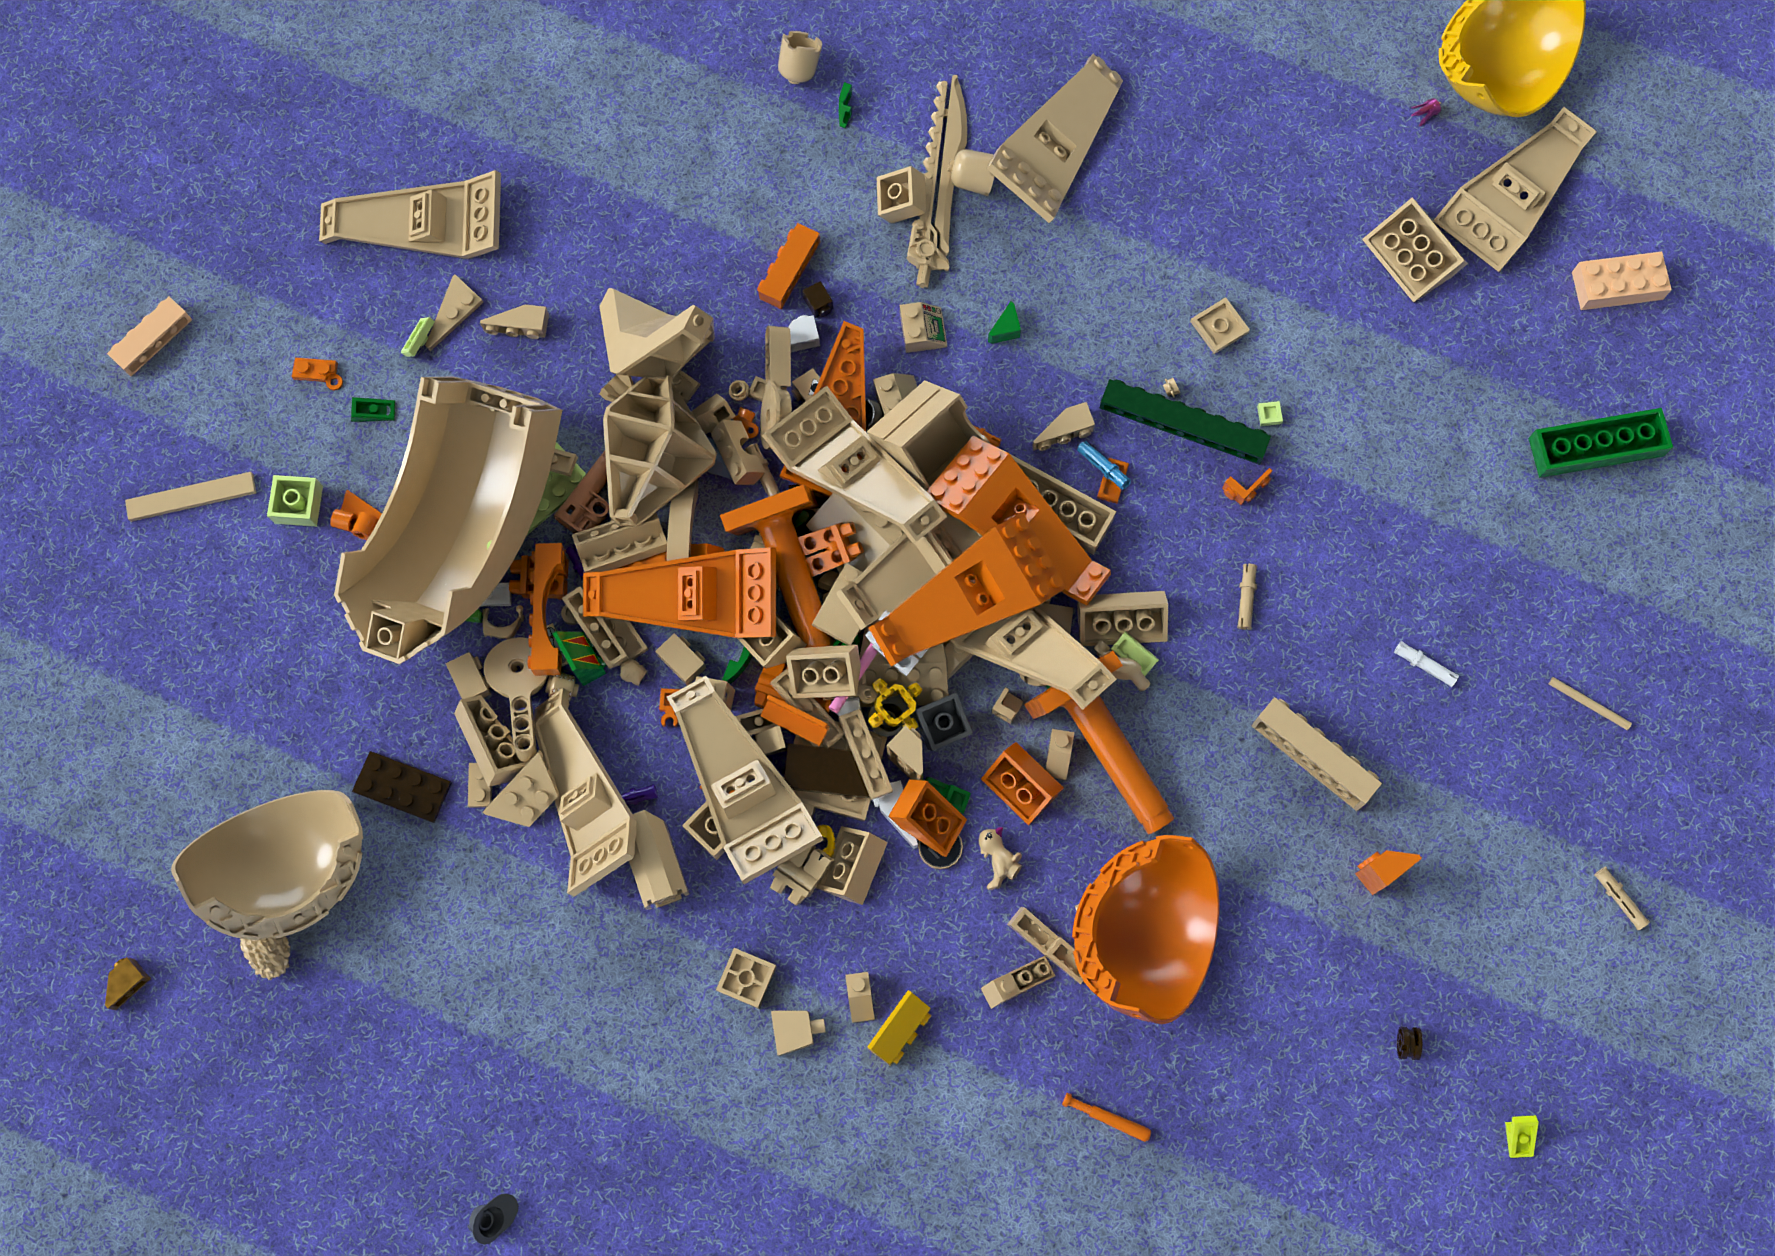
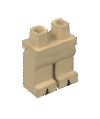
M815 846L778 865L773 873L775 878L770 888L779 894H782L786 886L792 888L793 891L788 900L796 906L805 898L811 896L835 861V859L820 849H815Z

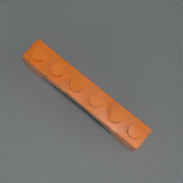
M562 543L535 544V551H532L531 555L532 564H535L534 572H531V584L534 585V592L530 593V604L533 606V613L529 615L532 634H529L528 644L532 650L531 656H528V668L531 669L535 676L561 675L562 653L559 648H553L546 625V605L556 576L560 571H565V549Z

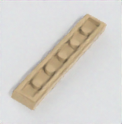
M252 472L127 499L125 500L127 516L130 522L256 494V487Z

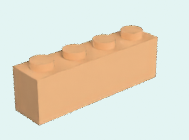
M168 297L161 301L154 311L146 315L141 323L134 329H131L119 343L113 345L107 354L129 376H132L190 323L192 319L173 299Z

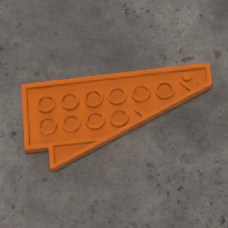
M843 321L813 396L825 386H828L852 419L866 432L864 329ZM857 454V458L862 460L861 455ZM785 465L783 466L780 474L781 478L798 485L804 484L811 490L827 497L832 495V492L789 471ZM841 466L842 471L846 472V468Z

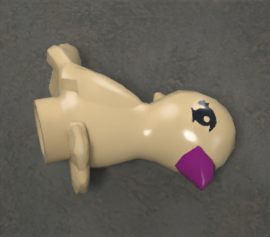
M1003 827L986 829L979 835L978 841L981 854H984V858L988 857L989 854L992 855L994 877L987 885L988 890L999 889L1006 877L1013 880L1022 868V865L1018 863L1022 858V854L1019 852L1013 855L1002 843Z

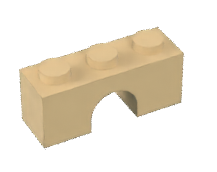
M721 420L710 433L734 484L754 485L766 472L758 455H750L741 447L749 439L742 422Z

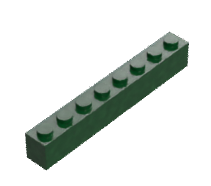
M1109 379L1099 409L1258 465L1263 460L1271 435H1268L1264 430L1248 428L1241 422L1234 423L1228 421L1221 415L1208 414L1201 408L1188 407L1181 401L1168 400L1161 394L1148 393L1141 387H1131L1117 379Z

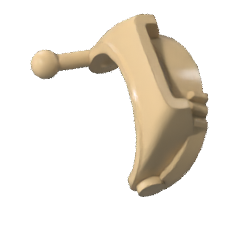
M521 605L516 607L518 618L514 623L506 627H497L489 623L487 620L489 608L483 609L484 636L498 639L513 638L519 630L521 622L524 621L523 607Z

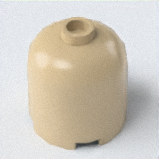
M789 31V35L783 34L778 61L780 74L792 84L809 81L814 77L817 69L822 41L817 37L813 40L808 37V33L801 31Z
M969 149L959 151L954 160L950 159L948 172H951L952 183L960 189L988 196L995 176L987 170V167L994 154Z

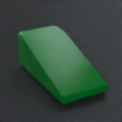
M352 397L351 422L395 421V400ZM387 406L390 408L389 415H387Z

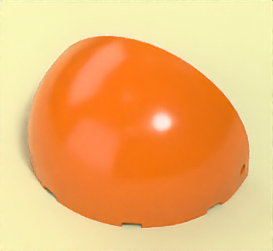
M1163 835L1156 836L1154 840L1140 841L1125 848L1099 870L1101 872L1093 884L1089 883L1080 900L1072 931V938H1074L1075 951H1073L1075 963L1080 976L1089 989L1114 1010L1132 1018L1156 1024H1167L1176 1020L1194 1001L1204 982L1212 960L1219 923L1218 881L1214 865L1207 851L1192 837Z

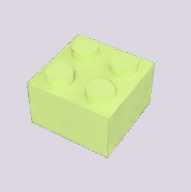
M273 475L267 516L275 524L317 527L323 490L322 484L316 478Z

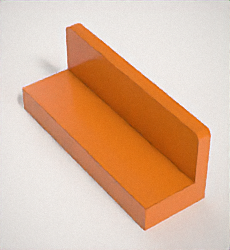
M768 694L766 698L768 701L760 717L821 746L830 728L827 723Z

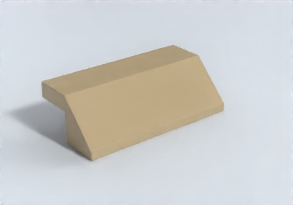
M656 512L638 527L619 526L613 520L572 534L585 573L613 570L667 551V540Z
M581 587L562 597V600L609 669L620 666L629 659H635L648 650L630 621L603 616L583 617V590Z

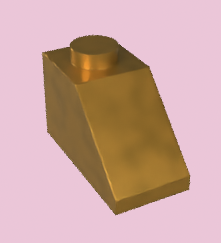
M129 957L117 961L113 966L114 969L109 972L105 999L107 1009L117 1010L151 980L138 962Z

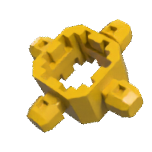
M881 678L872 683L875 692L880 694L875 700L874 709L878 713H874L868 720L872 728L882 725L883 720L888 726L896 727L902 722L904 724L903 727L906 726L909 729L918 728V723L914 717H910L916 710V702L913 697L916 698L922 692V688L918 683H913L907 687V690L903 685L897 684L888 689L886 687L888 684ZM896 691L908 704L909 709L894 720L883 708L881 702Z

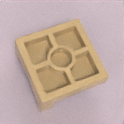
M734 948L716 991L760 1009L777 966Z

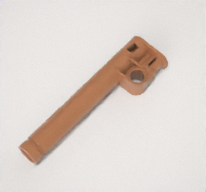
M605 450L554 515V518L574 534L599 526L608 516V503L597 495L607 483ZM601 506L605 512L603 514H596L593 508ZM570 509L573 510L571 515L567 513Z

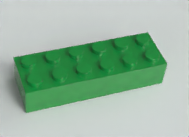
M1662 408L1536 429L1528 438L1539 478L1664 457L1673 449Z

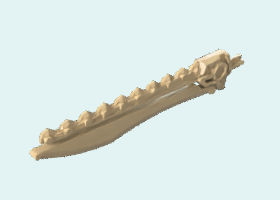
M957 75L952 76L948 109H945L947 81H939L936 85L941 95L933 101L938 111L933 112L931 115L936 126L931 127L928 131L933 142H928L925 148L930 157L925 158L923 161L928 171L923 173L925 174L926 213L918 215L920 219L915 220L912 224L907 253L908 262L919 269L916 286H920L923 289L929 286L931 270H949V261L946 257L949 254L950 214L954 184L951 181V172H948L950 159L954 160L956 154L964 150L967 144L966 108ZM943 118H947L935 224L933 227L931 218ZM937 234L939 236V249L937 248Z

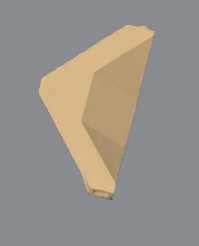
M608 288L600 304L610 372L613 374L636 377L670 376L673 379L686 363L710 341L713 342L715 339L713 317L695 305L690 306L678 316L669 315L612 288Z
M644 376L606 407L603 425L610 517L619 526L638 527L714 466L717 452L673 384L672 377Z

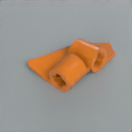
M346 490L341 510L335 509L333 511L330 525L333 528L351 532L354 536L367 541L382 513L349 490Z

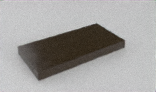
M788 744L784 780L792 790L870 798L852 751Z

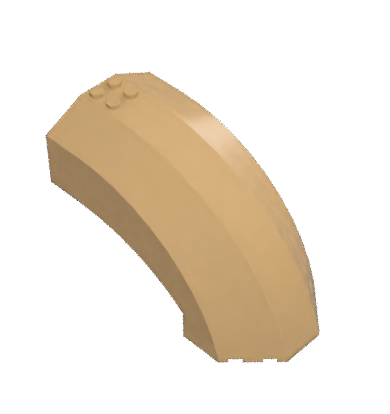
M454 376L421 377L408 445L401 469L385 509L362 549L341 553L334 596L337 602L342 604L346 612L344 616L352 631H356L360 639L359 645L362 651L397 664H402L461 625L490 596L514 561L536 515L550 472L562 409L536 397L495 385ZM489 541H491V544L487 549V544Z

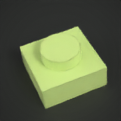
M1280 401L1258 404L1260 426L1282 424L1283 418Z

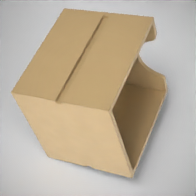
M925 380L867 431L870 438L881 446L925 491L930 488L972 436L990 444L989 440L969 421L965 413L968 407L960 394Z

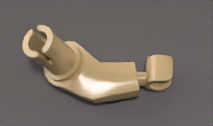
M1099 641L1094 647L1099 657L1111 652L1109 651V646L1103 641ZM1118 657L1123 666L1112 672L1113 676L1121 680H1131L1139 691L1146 690L1150 686V682L1141 672V665L1133 659Z

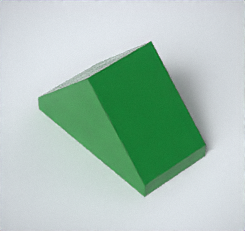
M1011 301L988 334V342L991 344L1020 338L1021 328L1015 304Z

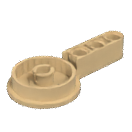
M767 326L765 393L760 415V435L764 449L772 448L762 435L792 412L791 398L787 391V387H791V334L789 327Z
M517 637L504 640L491 649L484 662V675L492 689L502 696L509 698L513 745L518 759L528 762L537 753L531 696L544 686L549 675L535 676L531 669L528 668V656H531L532 650L529 647L528 638ZM517 666H520L522 671L516 672L518 670ZM525 746H529V748H527V749H525V750H522V749H521V748H523V747H525Z

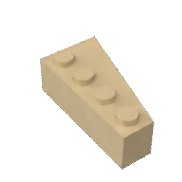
M481 695L460 700L454 714L488 787L510 782L528 763L518 759L513 745V738L509 735L510 731L506 726L501 725L497 720L498 716Z

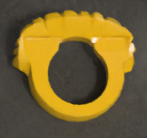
M828 825L817 826L819 832L828 841V846L822 851L832 857L835 849L834 832H832V828Z

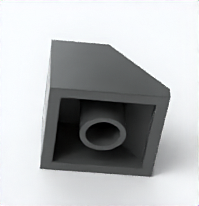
M956 692L915 710L919 729L928 750L934 751L973 734Z

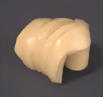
M629 659L620 666L621 679L638 686L648 672L635 659Z

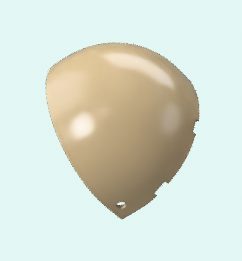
M334 790L298 793L256 806L213 827L181 851L172 864L171 872L188 907L211 928L223 934L242 939L281 938L315 924L328 915L329 910L344 898L359 871L362 859V826L352 801L344 793Z

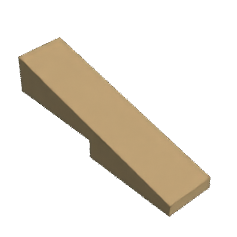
M1021 907L1007 925L1076 982L1081 984L1083 979L1075 963L1073 954L1075 949L1052 932L1025 907Z

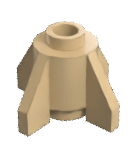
M616 374L601 389L599 394L605 400L615 401L634 385L631 376Z

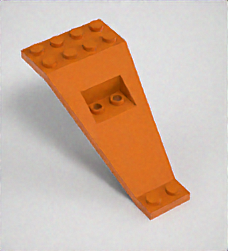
M975 436L970 438L926 491L934 498L944 512L961 520L982 536L992 528L1023 512L1067 587L1062 592L1086 606L1111 575L1110 569L1092 561L1008 452Z
M1020 512L989 530L885 618L868 628L892 667L909 656L1032 609L1067 587L1023 512Z
M776 548L731 550L602 572L583 573V617L603 616L734 638L776 637Z

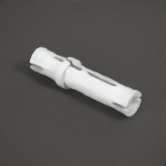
M1400 641L1394 651L1395 654L1411 662L1410 665H1416L1450 687H1453L1459 677L1458 674L1425 656L1423 651H1417L1403 641Z

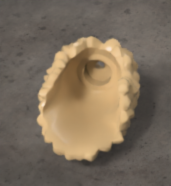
M286 936L276 939L273 937L258 938V940L240 938L241 950L244 957L249 961L248 964L255 969V975L260 974L262 978L272 980L286 973V968H289L288 958L290 957L291 948L288 945L289 941Z

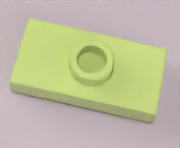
M430 317L420 318L401 353L407 357L415 356L420 346L422 347L427 342V334L435 321Z
M1126 631L1111 648L1121 658H1130L1138 662L1142 667L1141 672L1144 676L1159 661L1156 656Z

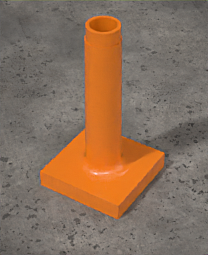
M803 484L721 514L720 517L726 532L740 536L753 530H758L765 548H776V579L796 633L807 644L804 648L833 646L835 641L832 636L812 626L822 604L798 542V536L792 517L800 514L803 509L809 510L819 507L813 490Z
M1114 651L1097 658L1111 673L1123 666ZM1050 687L1024 704L1033 719L1046 715L1057 707H1063L1069 712L1148 835L1175 819L1100 695L1082 710L1066 692Z

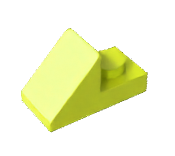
M1536 1115L1512 1117V1122H1505L1510 1158L1533 1157L1538 1129Z

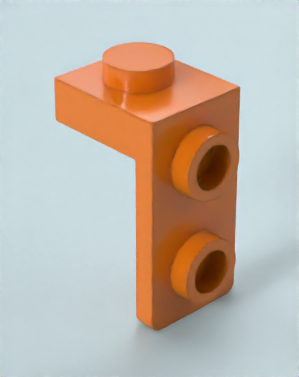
M1269 468L1248 490L1230 476L1222 487L1224 494L1230 500L1237 501L1240 505L1245 501L1249 503L1257 495L1255 491L1260 486L1264 488L1272 480L1270 475L1273 470Z

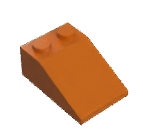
M909 779L888 816L902 830L944 857H947L967 821L928 781Z

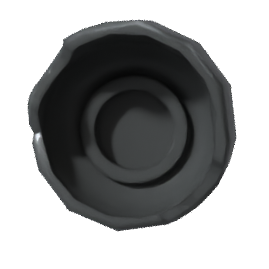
M870 399L865 400L866 431L883 418V410L880 404Z

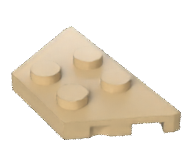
M540 750L482 813L530 827L552 804L560 793L556 784L552 781V774L549 768L547 769Z

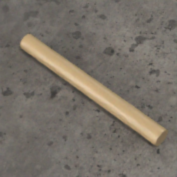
M1552 677L1548 683L1550 686L1626 730L1631 727L1632 723L1558 679Z

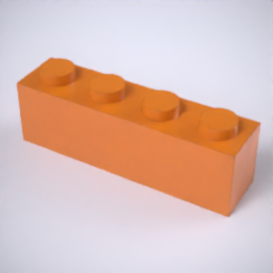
M797 223L794 229L792 228L789 231L786 244L782 245L778 250V258L775 263L772 262L770 264L765 280L762 279L758 285L757 291L760 300L782 310L821 242L820 233Z

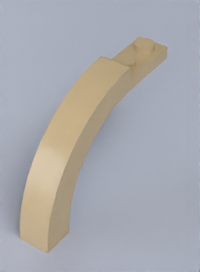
M698 479L671 500L667 538V561L691 557L693 519L698 500Z

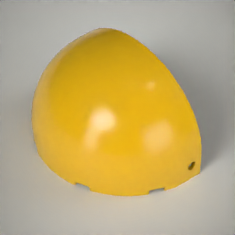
M1466 0L1451 18L1441 37L1443 41L1442 47L1439 48V64L1452 88L1471 105L1500 116L1524 117L1531 115L1544 107L1557 94L1573 68L1580 50L1585 28L1586 0Z

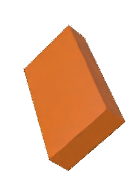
M1108 458V461L1119 466V470L1126 475L1129 463ZM1103 475L1097 498L1118 504L1121 489Z

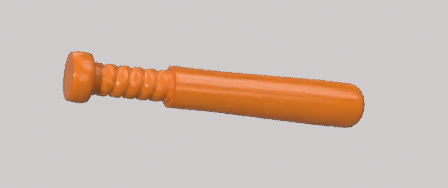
M1066 1093L1062 1102L1064 1107L1072 1106L1089 1114V1117L1141 1141L1146 1142L1151 1136V1130L1143 1125L1095 1105L1091 1106L1076 1100L1070 1093Z

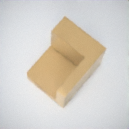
M1005 687L992 709V714L1011 724L1020 710L1023 701L1010 694L1009 689Z

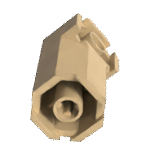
M645 810L634 813L633 816L637 821L635 854L629 863L644 908L649 910L652 909L651 904H655L656 908L676 902L682 899V893L688 896L689 891L666 823Z

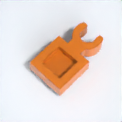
M661 688L659 710L660 712H665L661 718L663 727H666L668 719L674 720V727L678 726L677 716L667 696L680 689Z

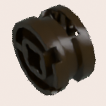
M1400 1026L1397 1033L1398 1058L1407 1059V1057H1411L1412 1060H1420L1423 1046L1421 1029L1418 1027L1408 1029L1407 1027Z

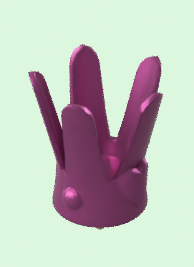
M1432 98L1421 105L1411 107L1412 109L1421 107L1411 117L1428 113L1419 124V126H1422L1433 115L1441 112V102Z

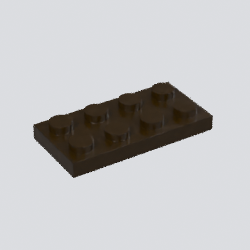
M370 751L352 792L435 823L452 782Z

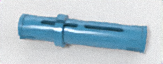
M1083 441L1078 446L1077 451L1098 468L1106 479L1113 481L1121 490L1126 489L1130 485L1131 479L1119 470V466L1108 461L1087 441Z

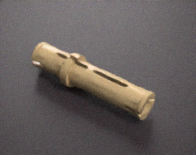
M755 443L746 447L745 451L748 454L758 455L766 472L760 478V481L768 497L780 493L768 468L769 463L762 456L758 444Z
M1243 564V577L1239 588H1241L1238 629H1252L1254 591L1257 590V584H1255L1257 565L1248 564V566Z
M1606 866L1594 874L1607 890L1606 894L1612 896L1637 930H1641L1650 923L1622 888L1623 884L1616 881Z

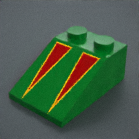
M556 631L552 633L572 671L583 686L606 674L604 667L607 666L600 655L597 656L593 650L595 647L589 638L585 636L584 632Z

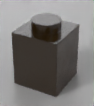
M821 281L802 290L803 299L815 318L819 316L825 317L834 309L833 300Z

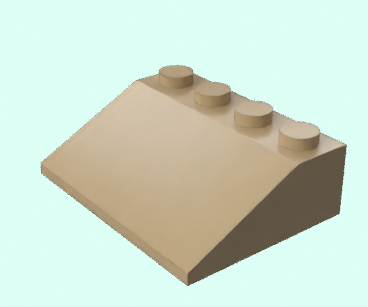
M1414 198L1408 200L1362 239L1413 302H1416L1452 278L1468 264Z
M834 493L806 524V527L811 532L841 522L843 524L853 522L856 533L848 536L851 544L860 541L864 552L858 555L856 559L847 562V564L862 572L904 533L900 526Z

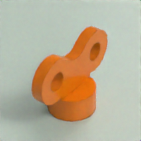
M740 407L737 416L735 415L733 420L741 421L748 437L755 438L759 434V427L752 423L756 413ZM750 427L754 429L752 434L748 432Z

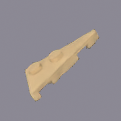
M453 275L426 342L425 346L430 351L484 303L456 275Z

